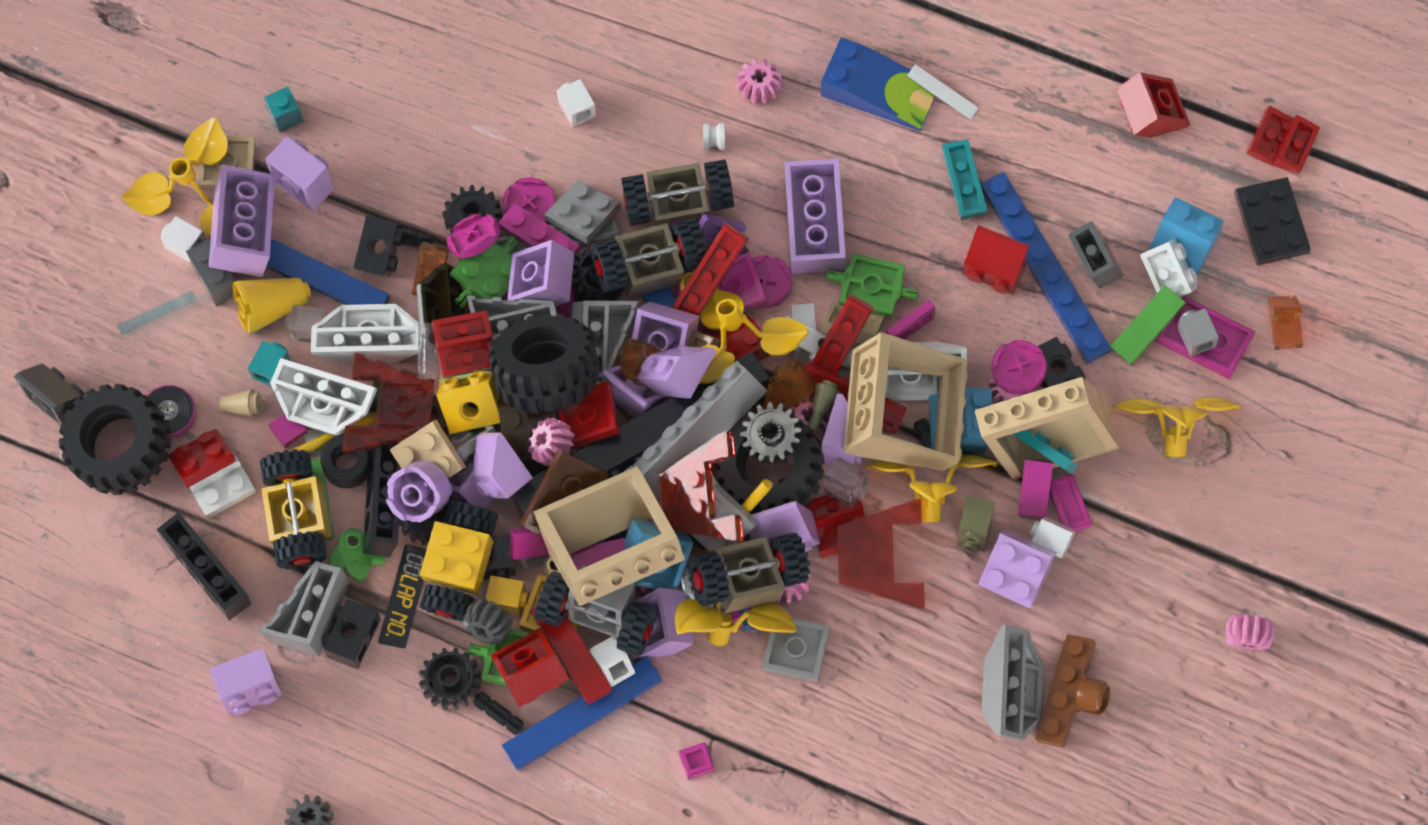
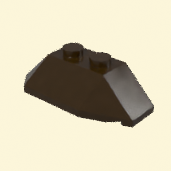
M446 263L438 265L416 285L420 335L425 348L437 357L436 344L430 343L428 339L429 334L433 332L432 321L465 314V307H459L464 298L458 305L455 303V299L459 297L463 289L460 283L449 275L455 267Z
M499 397L498 412L502 435L531 476L534 477L549 468V466L532 459V453L528 451L531 446V442L528 439L533 436L532 429L538 427L539 421H545L547 418L560 420L558 409L554 410L555 413L548 414L546 411L540 412V414H532L527 410L526 412H521L515 409V407L512 408Z

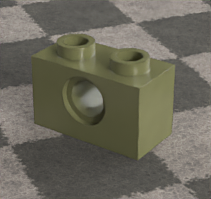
M967 496L959 526L958 546H962L968 552H985L995 502Z

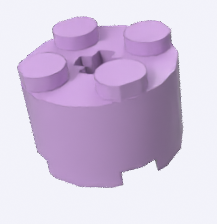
M417 461L391 476L387 482L388 498L386 500L392 513L399 519L422 522L443 510L449 501V496L452 494V485L449 483L444 471L436 464H433L432 461Z

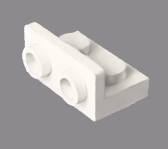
M1175 238L1140 254L1157 293L1164 285L1179 297L1189 294L1197 288V275L1192 268L1188 267L1185 260L1187 257L1183 245L1178 243Z
M234 457L236 459L234 463L190 486L195 499L207 519L256 493L237 457Z

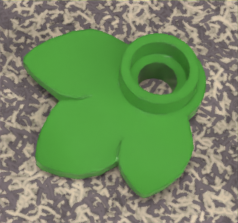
M351 528L345 530L340 535L338 546L331 551L329 564L342 570L346 568L352 578L362 583L369 573L371 564L384 565L386 560L383 556L362 554L364 534L358 529ZM355 538L358 544L351 546L348 543V539Z

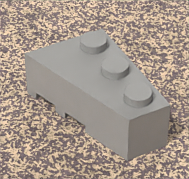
M467 296L470 313L487 310L493 335L492 343L497 336H500L502 330L506 327H512V324L518 320L523 321L528 316L534 315L538 317L545 313H550L551 316L557 315L554 302L549 300L519 299L518 301L502 300L500 297L477 299L475 296Z
M583 301L582 323L589 329L594 338L600 367L598 381L602 382L604 370L620 365L625 348L634 330L637 309L639 308L638 301Z
M315 561L293 588V594L284 604L281 603L275 616L267 625L264 624L259 631L269 643L320 656L323 649V640L332 627L335 614L349 585V578L341 568Z

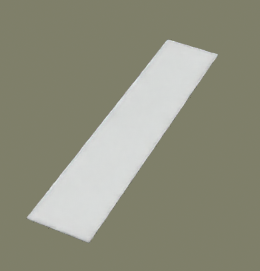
M916 64L907 75L970 120L979 109Z

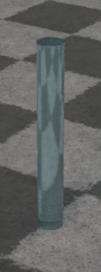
M192 291L187 292L117 325L121 335L190 304L196 301Z

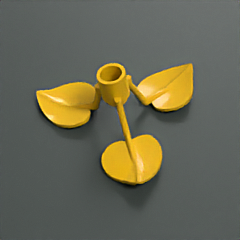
M214 117L204 122L187 138L184 144V155L187 159L179 157L170 163V174L168 176L170 183L160 173H147L141 176L122 195L125 203L141 214L159 215L171 206L172 200L169 193L174 190L175 180L180 185L191 184L210 206L202 212L200 226L204 233L211 237L213 202L194 181L196 171L192 166H199L201 162L212 166L222 161L226 156L228 140L219 121Z
M717 289L700 315V318L706 328L710 330L720 329L721 347L719 349L715 345L702 346L703 348H713L717 352L699 384L716 382L722 376L724 370L735 363L734 355L730 352H725L727 330L735 331L739 329L741 323H745L757 337L762 338L761 347L765 352L779 356L793 351L807 336L808 328L799 321L785 317H776L767 320L763 325V332H761L743 314L744 303L739 296Z
M1215 396L1195 398L1193 404L1197 405L1196 407L1163 405L1151 399L1134 398L1113 405L1112 410L1119 408L1137 414H1156L1159 417L1162 429L1161 437L1165 438L1164 454L1170 457H1185L1187 455L1188 439H1191V432L1196 420L1207 416V410L1224 411L1234 408L1240 410L1241 404ZM1163 413L1177 421L1176 425L1169 426V431L1166 428Z
M962 454L959 463L950 467L945 482L917 481L913 469L916 466L876 460L865 465V470L873 468L884 472L904 471L908 473L912 481L909 487L914 490L915 503H919L918 520L923 522H939L941 520V504H945V496L957 491V486L950 484L954 471L959 467L976 468L988 465L997 467V461L979 455Z
M700 550V551H698L697 553H695L694 555H698V554H702V553H706V552H710V551H708V550H704V551H703V550ZM698 599L682 601L678 605L675 614V626L678 635L687 632H708L707 640L716 646L727 645L731 632L736 633L738 627L746 618L747 623L758 630L796 633V625L789 613L782 606L773 602L751 607V611H745L735 623L729 613L721 612V603L716 604L715 611L714 607L709 608L708 605H699Z

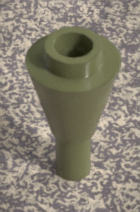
M823 380L822 384L816 383L813 414L808 424L811 431H818L823 416L834 405L837 393L842 394L837 390L838 385L830 381Z

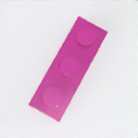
M515 203L498 222L500 229L528 247L553 240L574 252V257L580 250L579 244Z

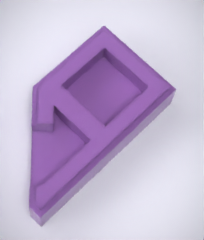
M705 213L699 221L700 229L702 228L703 237L706 239L705 243L712 244L725 223L730 224L740 232L745 231L747 227L743 222Z

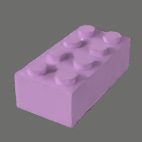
M839 159L785 162L791 274L827 272L828 269L845 271L846 254Z
M222 164L214 190L209 267L263 277L270 258L275 175Z

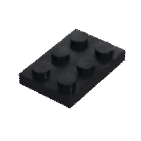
M1288 177L1235 189L1234 194L1257 265L1310 254L1311 248Z

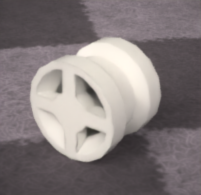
M703 123L704 150H710L712 147L725 150V123H719L717 126Z

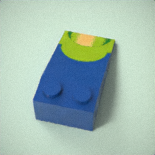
M842 37L821 81L822 97L921 131L936 97L907 76L911 69L867 46Z

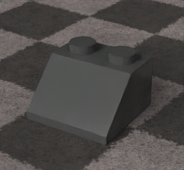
M43 363L20 371L14 376L25 397L59 425L66 423L67 419L64 418L67 410H73L75 407L73 402L78 397L82 400L85 395L76 384H67L64 381L65 376L55 367L49 369Z

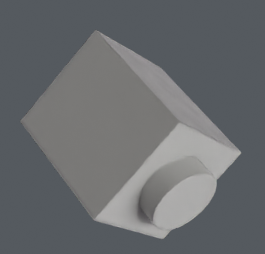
M1206 308L1200 311L1196 309L1187 311L1180 317L1177 329L1190 357L1216 348L1219 336Z

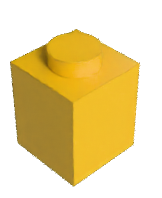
M490 576L485 599L489 602L494 601L496 605L502 606V609L509 612L510 615L520 616L521 609L525 608L528 602L529 592L525 589L524 581Z

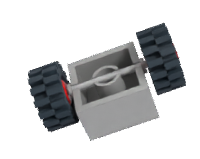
M581 565L580 569H583L587 566ZM553 571L550 573V576L548 575L536 604L535 618L537 620L559 627L563 619H565L566 612L569 610V620L571 622L618 638L617 649L638 657L643 654L644 649L647 647V642L651 638V632L654 630L653 626L657 619V608L635 601L634 583L579 606L561 574Z

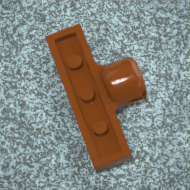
M1070 634L1066 635L1035 736L1038 743L1065 748L1072 721L1077 712L1082 711L1099 715L1106 710L1110 697V687L1103 680L1087 677L1096 646L1094 639Z

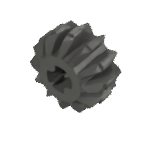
M484 598L475 600L470 604L462 621L466 626L467 632L472 633L474 638L480 639L482 643L486 641L490 645L500 644L509 634L513 623L509 617V612L504 611L502 606L496 605L494 601L489 602Z
M305 794L303 803L300 804L299 800L294 799L293 803L296 808L286 809V813L290 817L284 820L285 825H331L329 821L334 819V814L328 812L330 809L329 803L324 802L321 804L320 796L314 797L311 802L309 795ZM313 815L315 820H309L306 824L304 818H310Z

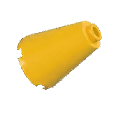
M301 278L238 280L232 283L234 302L238 303L239 308L237 314L244 331L248 334L254 333L304 306L308 302L307 298L311 297L308 283L306 281L302 282Z

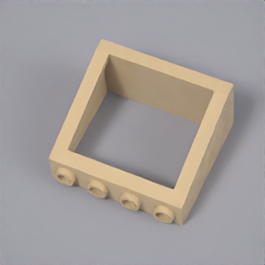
M882 332L853 349L843 453L945 471L958 464L962 455L960 444L961 434L964 430L962 419L963 409L966 404V397L964 395L965 384L968 379L967 360ZM888 368L940 377L934 450L882 434Z
M1083 377L975 410L982 439L1014 480L1023 478L1025 458L1051 461L1013 435L1020 431L1027 430L1034 436L1037 431L1052 440L1049 446L1055 450H1058L1061 446L1074 456L1071 459L1073 462L1120 448L1107 396ZM1053 462L1052 469L1060 467L1059 465Z
M637 466L533 511L549 555L579 606L685 560L674 530ZM632 519L644 521L652 519L661 533L580 570L576 569L569 555L628 529Z

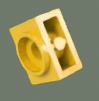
M483 371L475 372L468 378L459 380L457 377H453L441 384L436 396L450 434L500 423L498 412L499 395L495 388L492 372L486 374ZM472 402L476 404L478 408H471L467 403Z

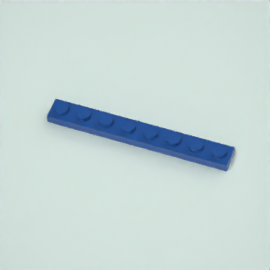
M1005 172L980 183L983 194L1009 237L1029 245L1026 265L1085 363L1088 364L1110 353L1111 347Z

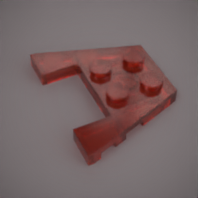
M355 353L352 372L353 380L380 381L375 426H345L342 446L344 453L405 440L431 423L436 386L434 379L403 368L398 370L387 366V363L377 360L375 362L365 358L363 354Z
M721 432L659 474L663 512L674 531L738 542L743 541L740 515L734 514L716 519L711 463L735 457L733 432Z
M921 498L913 499L904 504L837 527L838 584L918 609L925 608L924 582L895 583L892 525H921Z

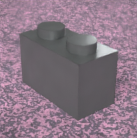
M1092 221L1068 234L1087 273L1099 289L1124 276L1101 231Z
M209 238L187 250L186 254L193 269L217 307L233 298L232 283L235 280L229 271L209 267L211 241Z

